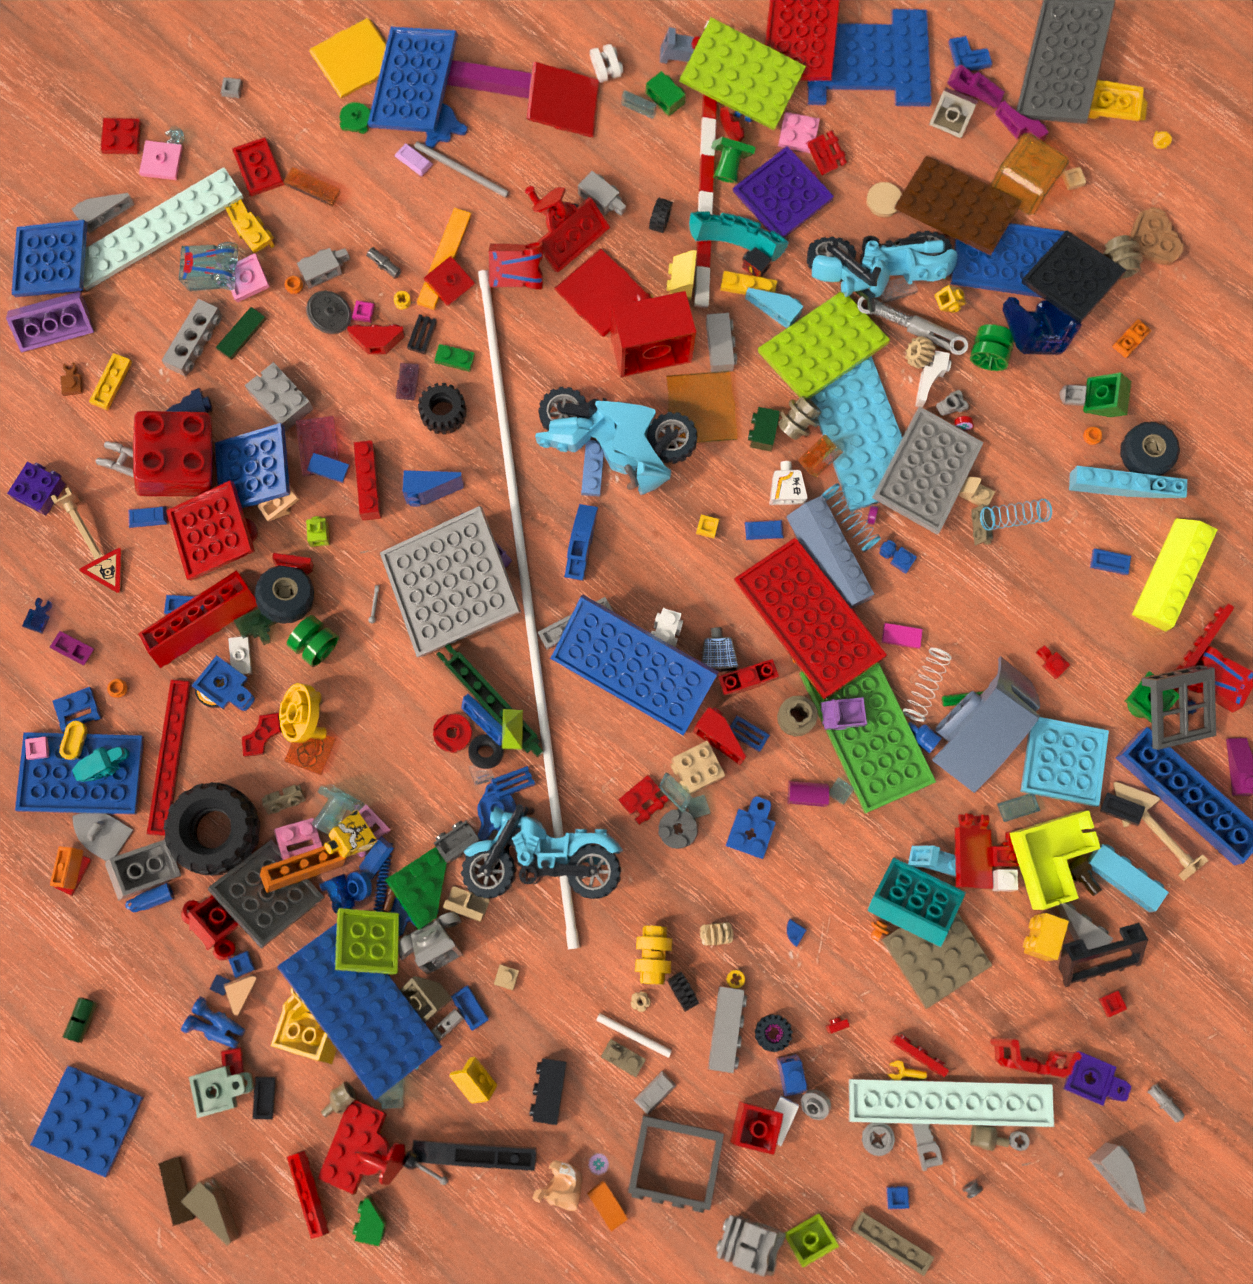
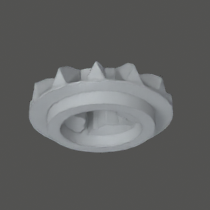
M873 1122L868 1124L863 1130L862 1142L864 1148L869 1153L875 1156H883L892 1150L895 1137L892 1129L887 1124ZM874 1133L878 1135L884 1134L881 1138L883 1146L878 1142L872 1143L875 1139Z

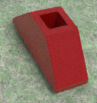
M359 324L347 326L349 337L367 354H387L405 338L403 326L396 324L390 326L377 324L371 326Z
M773 659L718 676L724 695L743 693L779 678Z

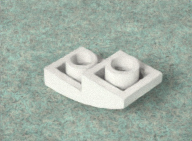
M780 1096L774 1111L784 1113L777 1141L779 1146H782L799 1107L798 1104Z

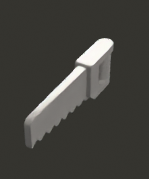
M911 1123L922 1171H927V1168L943 1165L939 1146L933 1141L934 1136L930 1135L929 1124ZM933 1152L936 1157L924 1160L923 1153Z

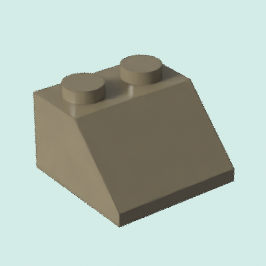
M946 87L929 125L962 138L978 100Z

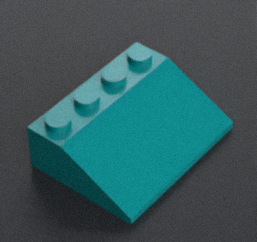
M893 857L867 911L941 947L966 892Z

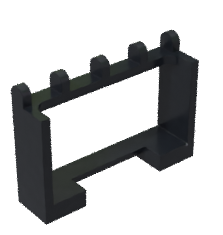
M1140 923L1120 928L1119 932L1123 940L1088 950L1083 939L1063 944L1058 968L1063 976L1064 986L1069 987L1070 984L1079 981L1086 982L1087 979L1096 976L1103 977L1106 976V973L1117 970L1121 972L1130 966H1141L1148 938ZM1130 949L1132 952L1131 957L1073 973L1075 964Z

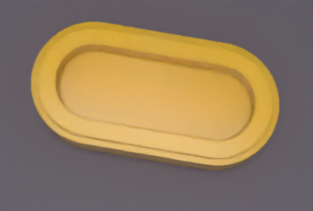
M72 721L67 725L60 746V754L63 758L75 760L80 756L87 736L85 724L80 721Z

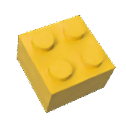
M1047 913L1032 917L1029 922V929H1031L1029 936H1026L1023 943L1024 953L1044 961L1058 960L1069 921Z

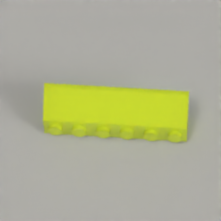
M1175 519L1133 610L1132 616L1165 632L1175 626L1218 529L1201 521Z

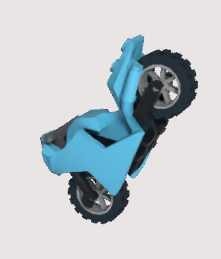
M559 387V389L555 390L554 388L550 390V393H546L543 396L544 399L539 404L540 421L547 432L536 433L537 444L544 448H557L561 452H576L591 437L596 438L604 451V456L613 471L628 474L630 483L627 484V488L633 490L638 486V492L641 495L657 489L671 478L672 471L663 462H672V464L678 463L677 461L683 462L696 449L697 430L694 427V423L692 420H689V417L686 415L682 416L679 412H676V414L672 412H667L665 415L660 414L657 419L653 420L656 414L655 409L643 405L621 403L619 401L610 402L606 398H603L602 401L593 399L587 403L585 397L578 390L574 391L571 387ZM553 407H555L558 410L556 412L550 413ZM554 416H559L558 419H552V418H551V417H554ZM660 432L665 434L663 437L658 438ZM684 432L686 439L678 436ZM679 442H683V443H684L683 445H681L680 447H678V446H679Z

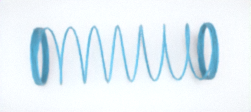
M837 483L827 489L822 494L824 499L835 495L834 493L840 485ZM841 498L833 506L840 503ZM877 536L861 549L862 552L875 545L881 537Z
M1040 499L1036 507L1038 520L1047 522L1052 517V507L1047 499ZM1042 500L1046 502L1047 508L1048 505L1050 508V515L1046 521L1039 514V504ZM984 507L980 513V522L985 530H995L993 528L996 526L995 515L990 507ZM986 508L991 511V518L993 516V524L990 529H987L983 523L984 510ZM998 508V509H999L1000 522H1002V520H1001L1000 508Z

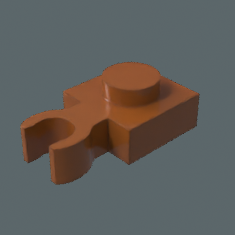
M72 362L73 367L68 370L66 363L63 364V369L66 372L65 376H60L61 393L63 396L83 394L82 379L80 374H76L78 368L74 362Z

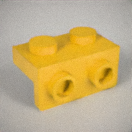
M249 212L232 223L254 254L267 245L271 248L274 247L272 242L274 237L268 229L266 231L263 229L262 226L264 224L258 216L254 217Z

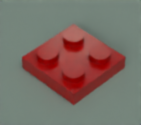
M103 118L100 148L102 154H139L140 119Z

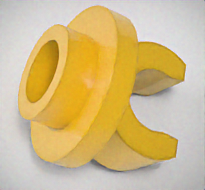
M1155 131L1153 137L1154 146L1159 149L1169 146L1172 141L1170 133L1167 131Z

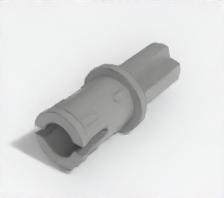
M1157 1083L1147 1091L1160 1105L1159 1108L1164 1109L1176 1123L1184 1118V1113L1172 1101L1173 1098L1168 1097Z

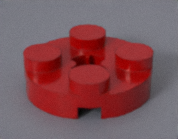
M446 714L441 716L434 724V741L445 752L457 753L462 751L471 741L472 730L470 723L462 715ZM453 728L457 729V736L455 738H453V736L452 738H449L448 730H453Z

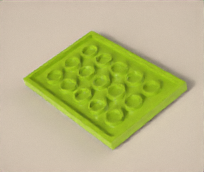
M711 17L679 82L775 130L806 66Z
M839 292L760 346L758 353L799 398L805 396L810 399L888 345L890 339L865 313L858 309V305L849 296L845 297L844 293Z

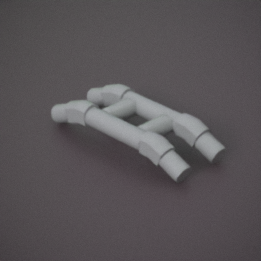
M106 441L104 443L106 449L121 454L116 463L109 459L97 458L96 464L134 477L133 469L124 466L128 456L133 457V449L119 443Z

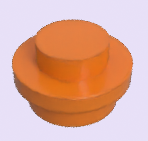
M290 276L286 279L284 285L287 292L290 294L301 292L303 282L299 277Z
M1089 427L1084 431L1083 438L1086 443L1096 445L1102 439V432L1097 427Z
M113 679L107 686L109 695L114 698L123 697L128 689L126 682L122 679Z

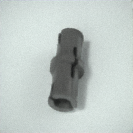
M375 247L369 249L366 256L378 265V268L385 270L394 279L401 274L402 269L392 263L388 256L382 255Z

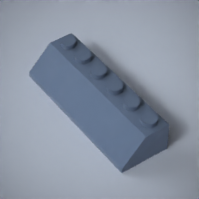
M823 495L806 502L786 516L799 543L850 608H855L872 599L874 592Z

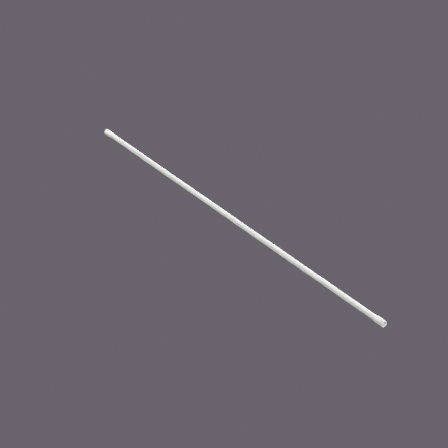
M481 270L478 272L479 282L482 290L554 838L564 837L491 287H489V271ZM562 876L560 877L566 922L568 949L580 948L575 922L571 886L569 885L568 877Z

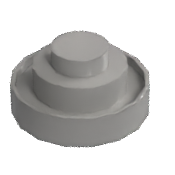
M812 1089L803 1095L801 1107L807 1116L812 1119L821 1120L829 1114L831 1102L823 1092Z

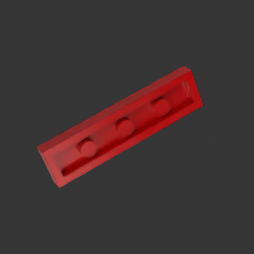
M305 1150L287 1156L310 1238L313 1239L328 1234V1223L322 1210L321 1200L316 1190L315 1180L312 1176Z

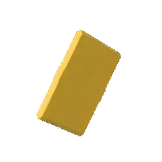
M366 18L312 47L309 52L339 97L344 98L379 78L387 43L370 18Z

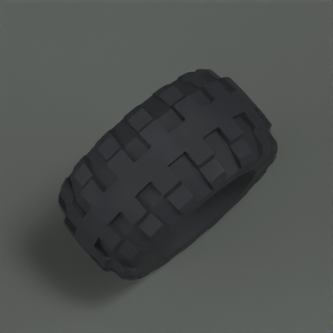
M216 782L201 783L181 793L177 801L171 804L167 820L164 821L166 847H168L171 856L176 862L194 873L209 876L228 873L249 857L258 845L261 827L257 810L245 794L230 785ZM214 811L226 814L231 822V832L228 839L216 848H206L201 845L197 838V827L201 819Z

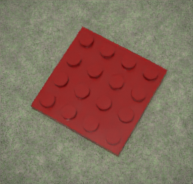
M233 481L221 484L166 510L187 580L192 581L255 552Z

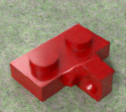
M1011 832L1005 833V842H1002L1001 846H992V866L1019 867L1009 834Z

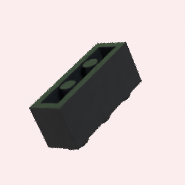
M542 1058V1062L537 1063L536 1074L540 1076L539 1082H534L533 1095L536 1096L535 1104H531L529 1116L533 1117L532 1122L557 1125L567 1061Z

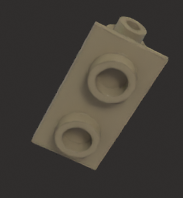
M984 504L971 510L975 546L983 542L984 545L992 544L993 540L992 530H985L980 522V513L984 508ZM988 508L984 510L983 523L985 527L986 524H991V511Z
M294 784L282 789L283 796L280 795L279 791L265 795V798H262V805L268 815L278 813L285 808L297 806L306 801L302 794L301 786Z

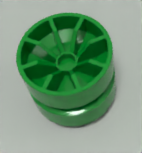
M987 324L980 326L977 330L970 361L977 367L985 370H1005L1010 361L1011 351L1016 339L1015 334L1010 329L999 325Z
M310 615L296 626L290 634L286 645L296 654L302 653V659L311 667H315L323 662L338 643L339 636L330 628H324V623L317 617Z

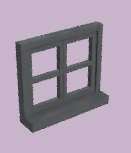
M1199 665L1142 678V686L1151 687L1153 749L1160 750L1216 736L1215 668ZM1203 682L1204 702L1188 706L1187 686ZM1179 688V708L1163 711V691ZM1204 707V727L1188 731V711ZM1180 713V733L1164 736L1163 716Z

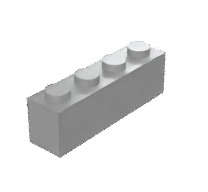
M726 987L718 988L708 1062L709 1070L734 1073V1069H738L739 1057H736L737 1048L740 1049L742 1036H738L739 1027L743 1028L744 1016L741 1015L742 1007H746L747 995H744V990Z

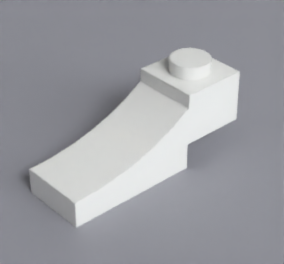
M935 350L934 353L936 355L932 357L933 362L930 363V366H925L921 372L915 406L923 407L931 385L938 377H943L946 371L949 372L951 367L950 353Z

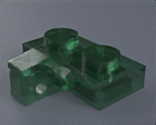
M260 609L234 620V624L242 639L253 635L254 638L259 637L263 646L271 643L267 633L270 631L269 627L278 623L265 617Z

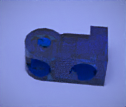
M345 874L319 884L322 892L327 890L332 901V910L336 914L339 908L354 909L355 907L354 897L347 889L348 882Z

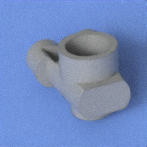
M960 390L950 393L944 400L936 404L941 416L956 411L963 412L969 407L968 403L963 399Z

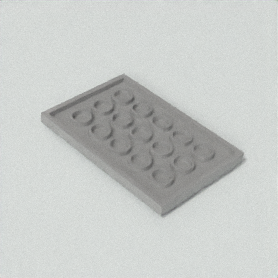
M919 406L872 498L938 535L983 442Z

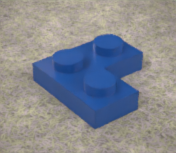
M967 36L951 38L948 44L955 68L963 65L969 71L991 67L992 61L988 48L971 51Z

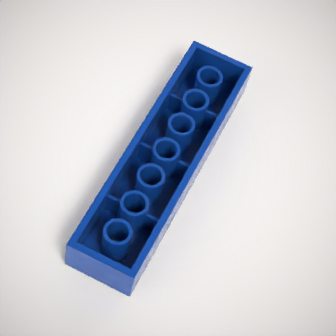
M1148 727L1140 730L1115 757L1234 866L1244 864L1253 853V821L1171 747L1160 750L1153 749L1152 730Z

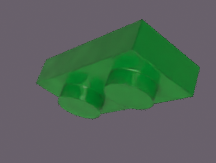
M439 344L434 362L470 372L475 353Z

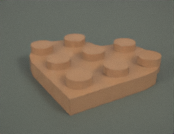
M1153 207L1149 210L1141 211L1135 219L1130 233V238L1140 245L1137 253H1141L1144 259L1167 266L1172 265L1183 252V243L1181 244L1180 239L1177 237L1178 234L1171 230L1172 223H1169V219L1165 216L1166 212Z

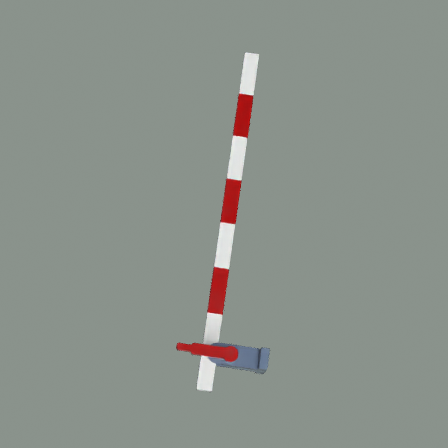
M669 27L660 46V63H667L668 59L689 62L701 37L676 34V28ZM703 94L698 212L709 211L712 215L715 150L711 149L712 142L715 141L717 101ZM711 240L697 241L694 307L708 308Z

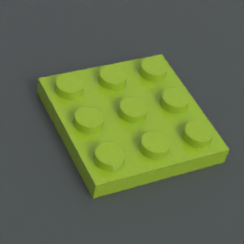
M339 908L337 911L335 970L396 974L398 972L399 913Z

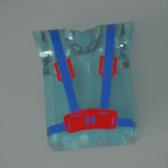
M224 242L217 246H181L179 281L189 291L220 289V287L226 290H235L238 245L233 242Z

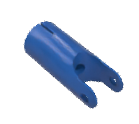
M165 883L128 900L125 907L134 913L148 910L175 898L171 885Z

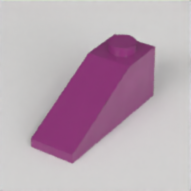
M1227 738L1232 796H1253V755L1247 738Z

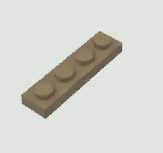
M860 1211L851 1228L853 1232L925 1276L934 1259L933 1256Z

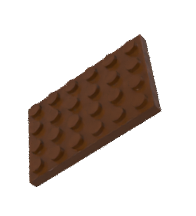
M926 155L895 204L894 209L991 256L1021 206L1022 201Z

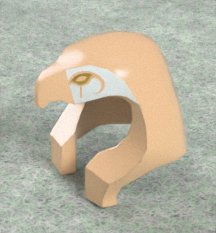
M555 1160L549 1166L555 1174L554 1178L544 1188L535 1190L533 1199L536 1202H540L542 1198H545L551 1205H557L568 1211H575L580 1200L581 1173L570 1164Z

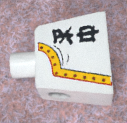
M791 461L781 462V470L774 471L769 505L805 504L807 493L801 471L792 470Z

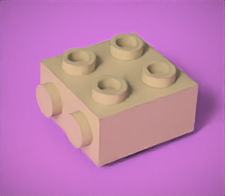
M708 741L673 757L672 764H670L674 774H678L681 779L679 784L684 792L687 791L689 795L725 777Z

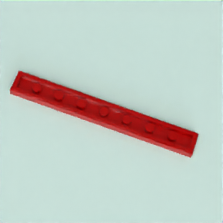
M170 680L147 827L148 835L165 836L164 821L167 820L168 810L174 801L191 689L190 681Z

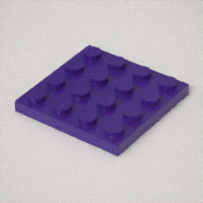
M788 146L733 187L735 195L770 233L775 231L783 238L834 198L830 191Z

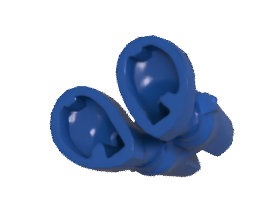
M200 996L193 1005L191 1012L210 1020L213 1025H208L190 1014L184 1021L181 1031L189 1033L192 1030H198L204 1033L208 1041L213 1040L236 1049L239 1042L225 1034L227 1030L232 1031L231 1033L243 1036L246 1029L228 1018L224 1012L214 1013L207 1007L206 999Z

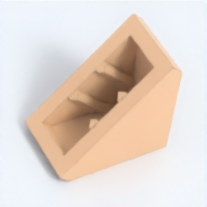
M250 974L223 984L233 1014L238 1016L256 980L255 975Z

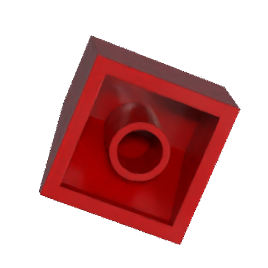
M739 1101L730 1142L739 1147L775 1155L784 1113Z

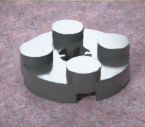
M671 810L661 818L658 834L662 841L671 848L681 849L688 847L696 840L698 835L696 819L685 810ZM678 823L682 824L683 832L682 834L679 832V835H676L674 833V826H678Z

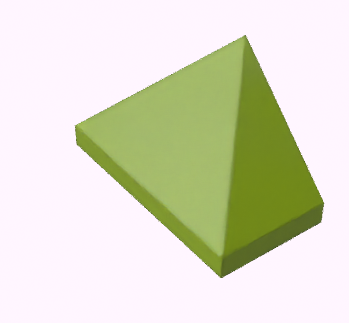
M503 709L502 749L522 750L523 710Z

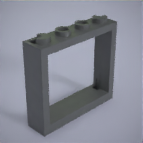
M642 1115L628 1193L632 1194L631 1197L643 1200L644 1196L650 1197L652 1202L664 1204V1201L672 1202V1206L677 1208H684V1205L691 1206L692 1210L704 1213L705 1210H710L724 1133ZM648 1126L715 1140L704 1201L636 1187Z

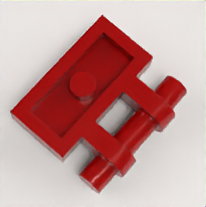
M833 130L826 133L829 140H826L824 134L806 143L821 176L839 167L836 160H839L841 166L848 163L845 158V151H842L838 143L840 140L838 136H835ZM830 145H832V147H833V149H834V151H835V155H833V153H832V151H831V149H830V147H829Z
M647 775L620 797L618 801L629 815H632L635 811L640 814L634 819L640 825L644 821L647 822L651 819L650 816L657 810L663 809L664 804L669 799L665 794L659 799L655 796L660 791V788ZM651 800L653 804L644 810L642 805Z

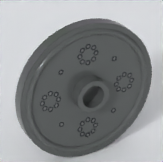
M319 291L314 293L307 302L306 313L308 319L319 331L327 334H339L349 326L351 310L347 302L340 295L331 291Z

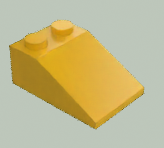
M282 1011L271 1046L317 1061L333 1064L337 1048L313 1015L305 1012L299 1018L292 1020L289 1017V1012Z

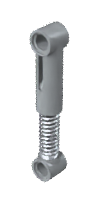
M861 296L858 300V309L862 313L880 315V318L883 317V319H889V322L892 321V323H898L901 327H907V332L915 336L928 338L933 341V344L947 349L956 355H961L968 349V340L963 335L952 332L917 315L913 317L909 316V314L906 315V313L903 314L900 310L897 311V309L894 310L891 306L883 305L876 298L874 299L875 311L869 312L862 305L865 298ZM934 333L941 335L947 339H950L951 341L949 342L943 338H940L934 335ZM961 340L964 342V347L956 349L954 342Z

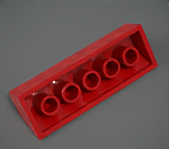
M236 570L147 627L138 635L148 654L159 668H162L180 655L187 653L197 644L204 642L205 639L219 632L231 622L236 621L245 613L253 610L257 606L256 598Z

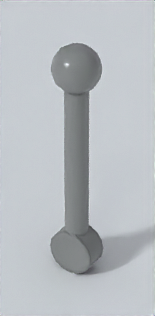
M375 585L372 612L371 617L368 619L371 624L376 622L375 611L380 585Z

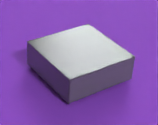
M224 77L221 95L223 97L240 98L242 80Z

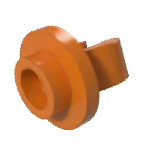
M877 920V922L872 921L871 925L874 929L871 933V938L878 942L882 933L888 935L890 931L887 929L888 925L880 920Z

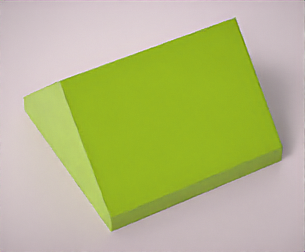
M819 1213L785 1232V1238L802 1268L839 1247Z

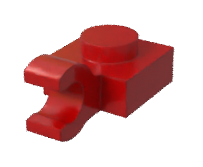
M1045 645L1036 652L1045 661L1042 667L1054 679H1057L1070 666L1058 652L1052 655Z

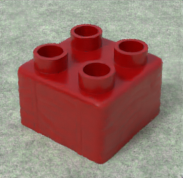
M138 411L135 413L133 426V476L137 495L196 497L213 489V432L210 414L205 412Z

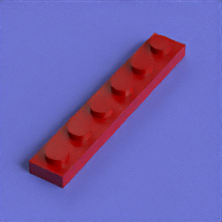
M1228 603L1216 609L1213 613L1215 618L1212 621H1208L1204 626L1203 630L1205 632L1202 636L1199 635L1193 642L1194 648L1192 651L1188 650L1183 656L1185 661L1182 665L1179 664L1174 671L1195 666L1234 610V606Z

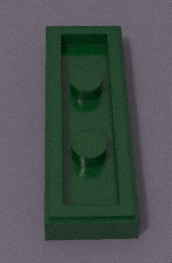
M250 307L216 346V349L232 360L266 321V317Z

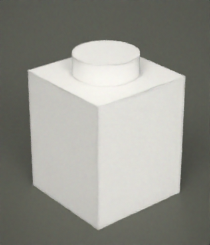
M1017 870L992 871V891L1013 892L1018 890Z

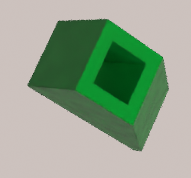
M366 1196L364 1201L361 1200L359 1203L358 1213L361 1215L359 1222H355L353 1235H356L355 1242L379 1247L382 1244L386 1220L372 1197Z

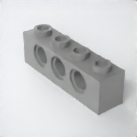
M200 299L196 301L162 359L166 368L185 377L188 372L192 371L194 362L202 354L205 343L211 339L212 331L221 322L222 315L217 307ZM206 321L205 324L199 325L201 322ZM197 336L195 340L190 341L192 337ZM188 352L187 355L181 356L182 353Z

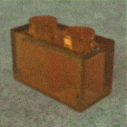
M825 434L798 461L809 474L816 478L843 451Z

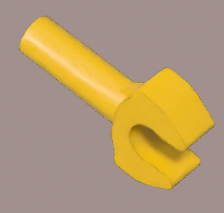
M902 1061L889 1063L890 1066L899 1069V1073L896 1075L888 1074L892 1080L901 1081L903 1077L926 1080V1071L905 1068Z

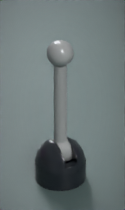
M410 1150L405 1155L402 1161L403 1167L410 1170L418 1167L438 1179L440 1184H447V1177H441L419 1163V1156Z

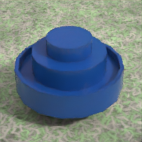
M356 871L348 875L346 888L350 897L356 901L367 899L372 892V884L368 875L363 871Z

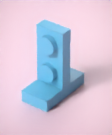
M937 846L911 847L908 865L925 867L956 877L955 855L940 851V847Z

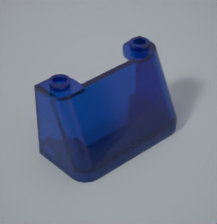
M1009 297L1003 304L1002 311L1015 345L1022 354L1060 355L1068 348L1082 326L1081 323L1047 300L1039 302L1035 311H1026L1015 297Z

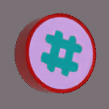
M960 416L955 419V427L962 431L970 430L974 426L973 418L969 416Z

